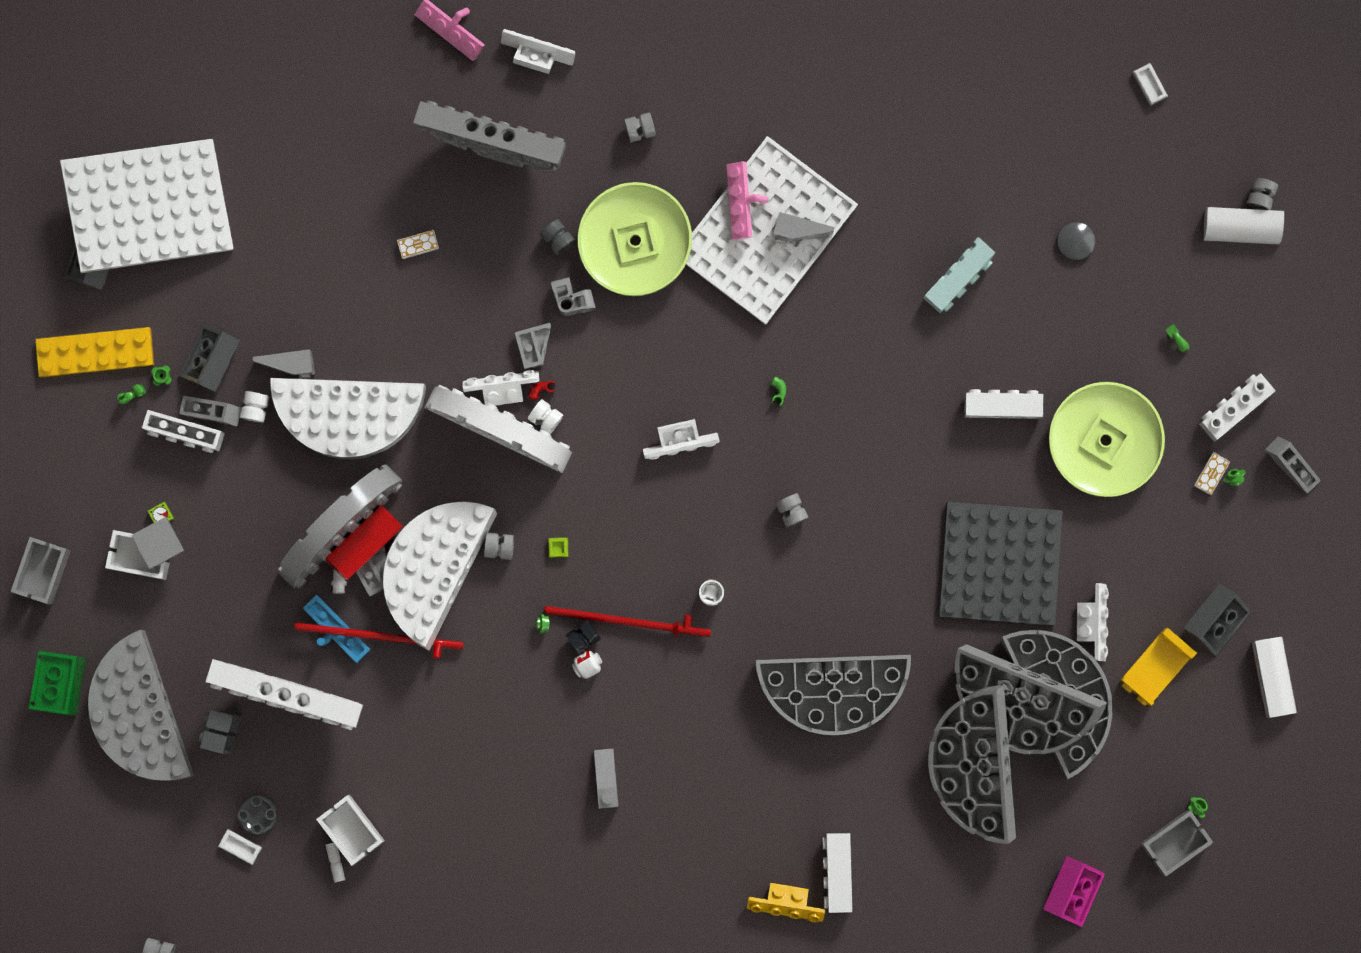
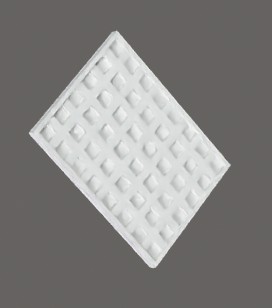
M768 136L747 161L749 195L759 194L767 196L769 199L766 204L759 202L750 203L752 238L732 240L727 187L693 231L692 248L686 263L689 268L765 325L858 206L855 201ZM779 212L835 227L832 235L794 242L787 241V243H781L773 237Z
M213 139L60 160L80 273L226 252L234 249Z

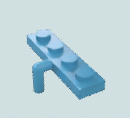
M318 595L303 607L319 625L350 629ZM326 634L323 638L317 640L318 645L325 646L333 639L356 663L371 650L358 637Z

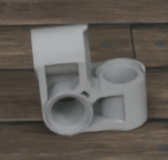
M569 277L551 282L554 297L562 315L570 316L596 309L591 290H582L573 294ZM565 302L572 304L568 310L562 309L561 306Z

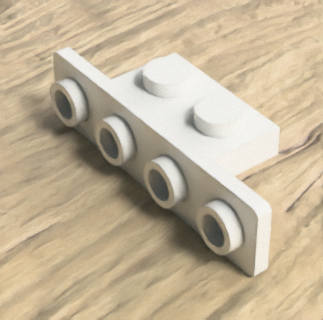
M503 29L501 43L517 48L513 59L515 64L549 74L554 61L571 66L574 63L575 51Z
M526 370L518 374L510 372L503 376L489 375L481 379L469 378L463 381V392L483 390L485 405L487 402L494 406L523 402L521 384L539 382V371Z
M693 419L657 427L661 445L645 448L643 453L645 459L653 460L662 455H675L684 450L694 451L702 446L712 447L720 441L717 433L698 436L696 421Z
M1096 583L1095 603H1077V641L1095 642L1096 661H1106L1108 655V648L1106 646L1108 608L1106 605L1109 591L1107 585Z

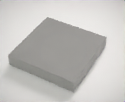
M167 517L132 535L150 570L185 551Z

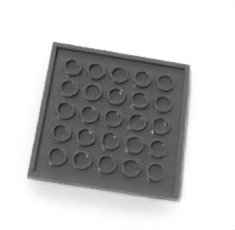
M947 502L939 617L1055 626L1063 510Z

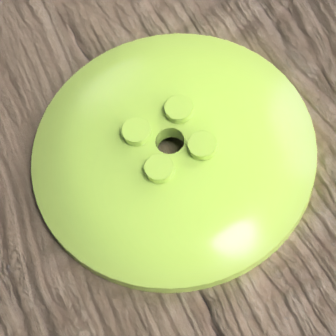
M631 182L620 184L601 193L586 209L578 230L579 254L588 273L604 288L626 296L652 294L672 283L680 275L688 262L692 248L691 225L681 204L667 191L647 183ZM633 236L641 238L639 245L634 246L630 243Z
M1114 382L1093 383L1073 392L1057 409L1049 430L1050 453L1060 474L1075 488L1087 494L1100 497L1121 496L1136 490L1146 483L1157 470L1165 446L1163 424L1153 404L1137 390ZM1101 436H1109L1111 443L1108 446L1103 445L1100 441Z

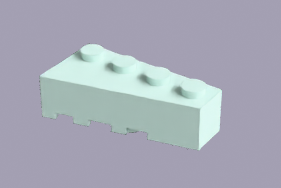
M978 237L974 241L973 246L962 254L959 261L949 268L945 276L938 280L923 299L939 313L943 310L947 312L954 305L952 302L956 296L960 298L967 291L965 287L969 283L974 284L980 277L978 273L982 269L986 271L993 263L991 259L995 252Z

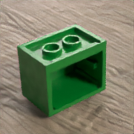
M38 651L29 709L77 715L86 658Z

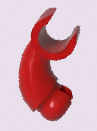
M554 381L536 383L529 390V399L538 400V395L543 389L554 393L555 390H549L548 386L549 384L556 383Z

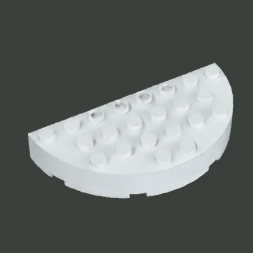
M271 378V393L274 406L288 431L297 440L315 452L328 457L346 460L370 457L389 449L400 441L414 425L422 409L426 391L425 384Z
M442 385L435 386L425 405V409L560 473H563L572 454L569 450L570 446L562 442H556L548 432L541 429L538 432L531 424L517 421L514 417L515 415L507 411L501 413L496 406L488 402L486 405H483L480 400L470 396V398H467L463 392L455 388L450 391Z
M453 502L436 506L410 521L396 537L389 550L383 574L384 595L388 608L399 627L415 643L428 651L497 515L494 508L472 502Z
M214 659L206 682L211 683V688L221 690L224 687L229 689L231 694L244 696L257 702L265 703L267 700V705L285 708L286 711L304 714L303 716L313 719H321L322 717L323 722L332 725L342 723L341 727L349 730L357 727L363 704Z

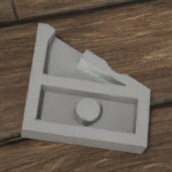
M550 323L515 332L525 370L544 364L551 330Z
M385 546L378 550L356 571L370 597L384 590Z

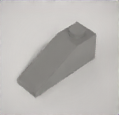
M779 212L773 237L781 243H787V241L794 242L832 235L835 227Z
M310 349L253 357V361L256 364L299 377V379H308L310 375L315 374L313 355Z
M183 396L179 414L237 427L241 408L228 403Z
M1278 436L1265 449L1274 462L1305 493L1308 494L1321 481L1291 442Z
M594 750L599 809L619 807L614 750Z

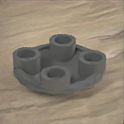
M1080 222L1070 223L1059 232L1058 247L1065 258L1081 260L1093 251L1095 236L1087 225Z
M253 796L247 799L238 812V819L244 830L257 835L272 829L277 817L274 804L266 797Z

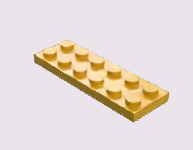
M150 327L36 339L40 378L154 366Z

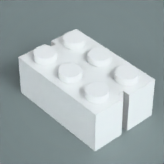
M113 530L110 547L117 549V552H108L105 568L166 580L169 563L164 562L150 570L132 537L133 534Z
M347 795L334 805V808L337 809L336 811L330 808L316 819L351 866L367 856L368 853L366 851L372 852L385 842L350 795Z

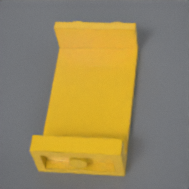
M1164 628L1121 678L1122 687L1128 693L1133 692L1138 696L1136 699L1142 705L1152 706L1154 704L1153 701L1189 659H1192L1197 653L1169 628Z

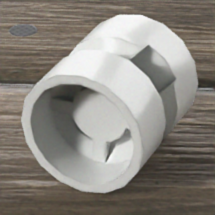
M245 391L243 399L245 406L241 408L239 418L264 423L266 416L264 408L268 406L269 396Z
M542 399L534 407L528 420L535 425L540 424L543 431L551 434L564 415L556 409L551 410V405Z
M716 580L705 581L699 589L700 600L708 606L718 605L724 597L723 586Z

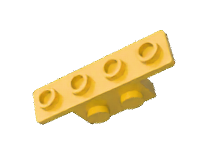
M770 883L768 900L748 897L746 908L753 912H766L775 916L784 915L793 919H808L811 922H823L825 909L806 906L809 889Z

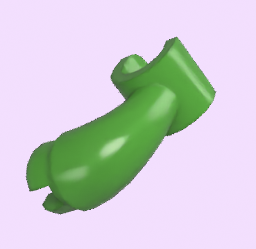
M1174 324L1168 327L1166 332L1171 339H1174L1178 350L1185 353V350H1189L1188 342L1180 336L1177 327Z
M774 377L771 385L776 387L778 395L773 397L772 404L775 399H780L779 407H781L786 395V384L782 379Z
M136 384L132 387V391L118 394L117 399L120 404H126L136 396L138 398L146 394V390L143 385Z

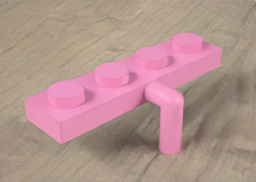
M423 0L414 14L472 61L476 60L485 44L458 24L461 18L469 15L470 10L468 8L457 11L453 18H450L429 0Z
M746 162L726 164L732 240L752 238L750 203L759 202L766 204L769 199L767 196L759 194L749 195Z

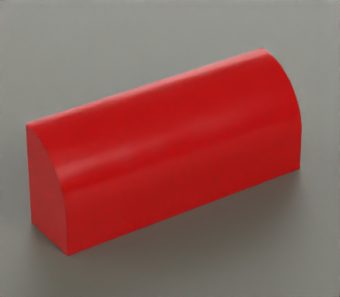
M381 505L326 557V562L340 576L348 580L403 526Z

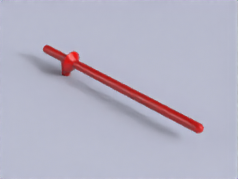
M550 606L544 607V613L670 631L673 632L676 638L678 633L711 637L710 629L690 627L692 618L690 614H684L682 626L680 625V620L674 624Z
M305 623L294 624V629L298 631L417 644L407 635ZM435 639L432 644L434 646L433 658L440 659L442 647L463 650L464 642Z

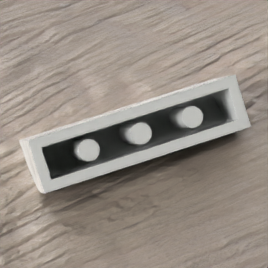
M1207 207L1204 212L1203 241L1280 244L1284 228V211Z
M1282 637L1253 641L1252 647L1266 718L1297 713Z

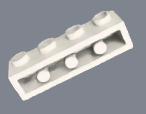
M1261 373L1258 376L1254 374L1245 381L1247 385L1242 389L1240 386L1230 393L1232 397L1229 400L1224 398L1216 405L1217 410L1213 413L1208 411L1201 417L1203 421L1199 425L1213 441L1218 440L1275 392V389Z
M971 389L969 393L964 395V418L1041 419L1043 417V394H1038L1036 390H1029L1027 394L1019 393V390H1008V393H1000V390H988V393H981L979 389Z
M147 410L142 429L148 431L147 435L157 438L159 435L166 436L165 440L174 443L177 440L184 441L185 446L195 448V445L203 447L202 451L213 453L214 450L220 451L225 434L216 429Z
M826 833V838L822 839L823 849H826L827 857H823V869H827V877H824V889L828 891V896L824 897V908H828L829 913L852 912L850 833Z

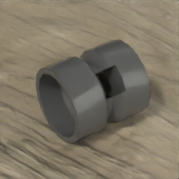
M559 219L550 223L540 233L543 240L551 244L550 248L555 255L561 254L575 242L573 236L569 232L564 231L565 226Z

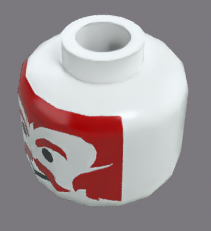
M587 650L574 658L572 667L579 678L588 679L600 672L602 660L598 653L594 654L592 651Z

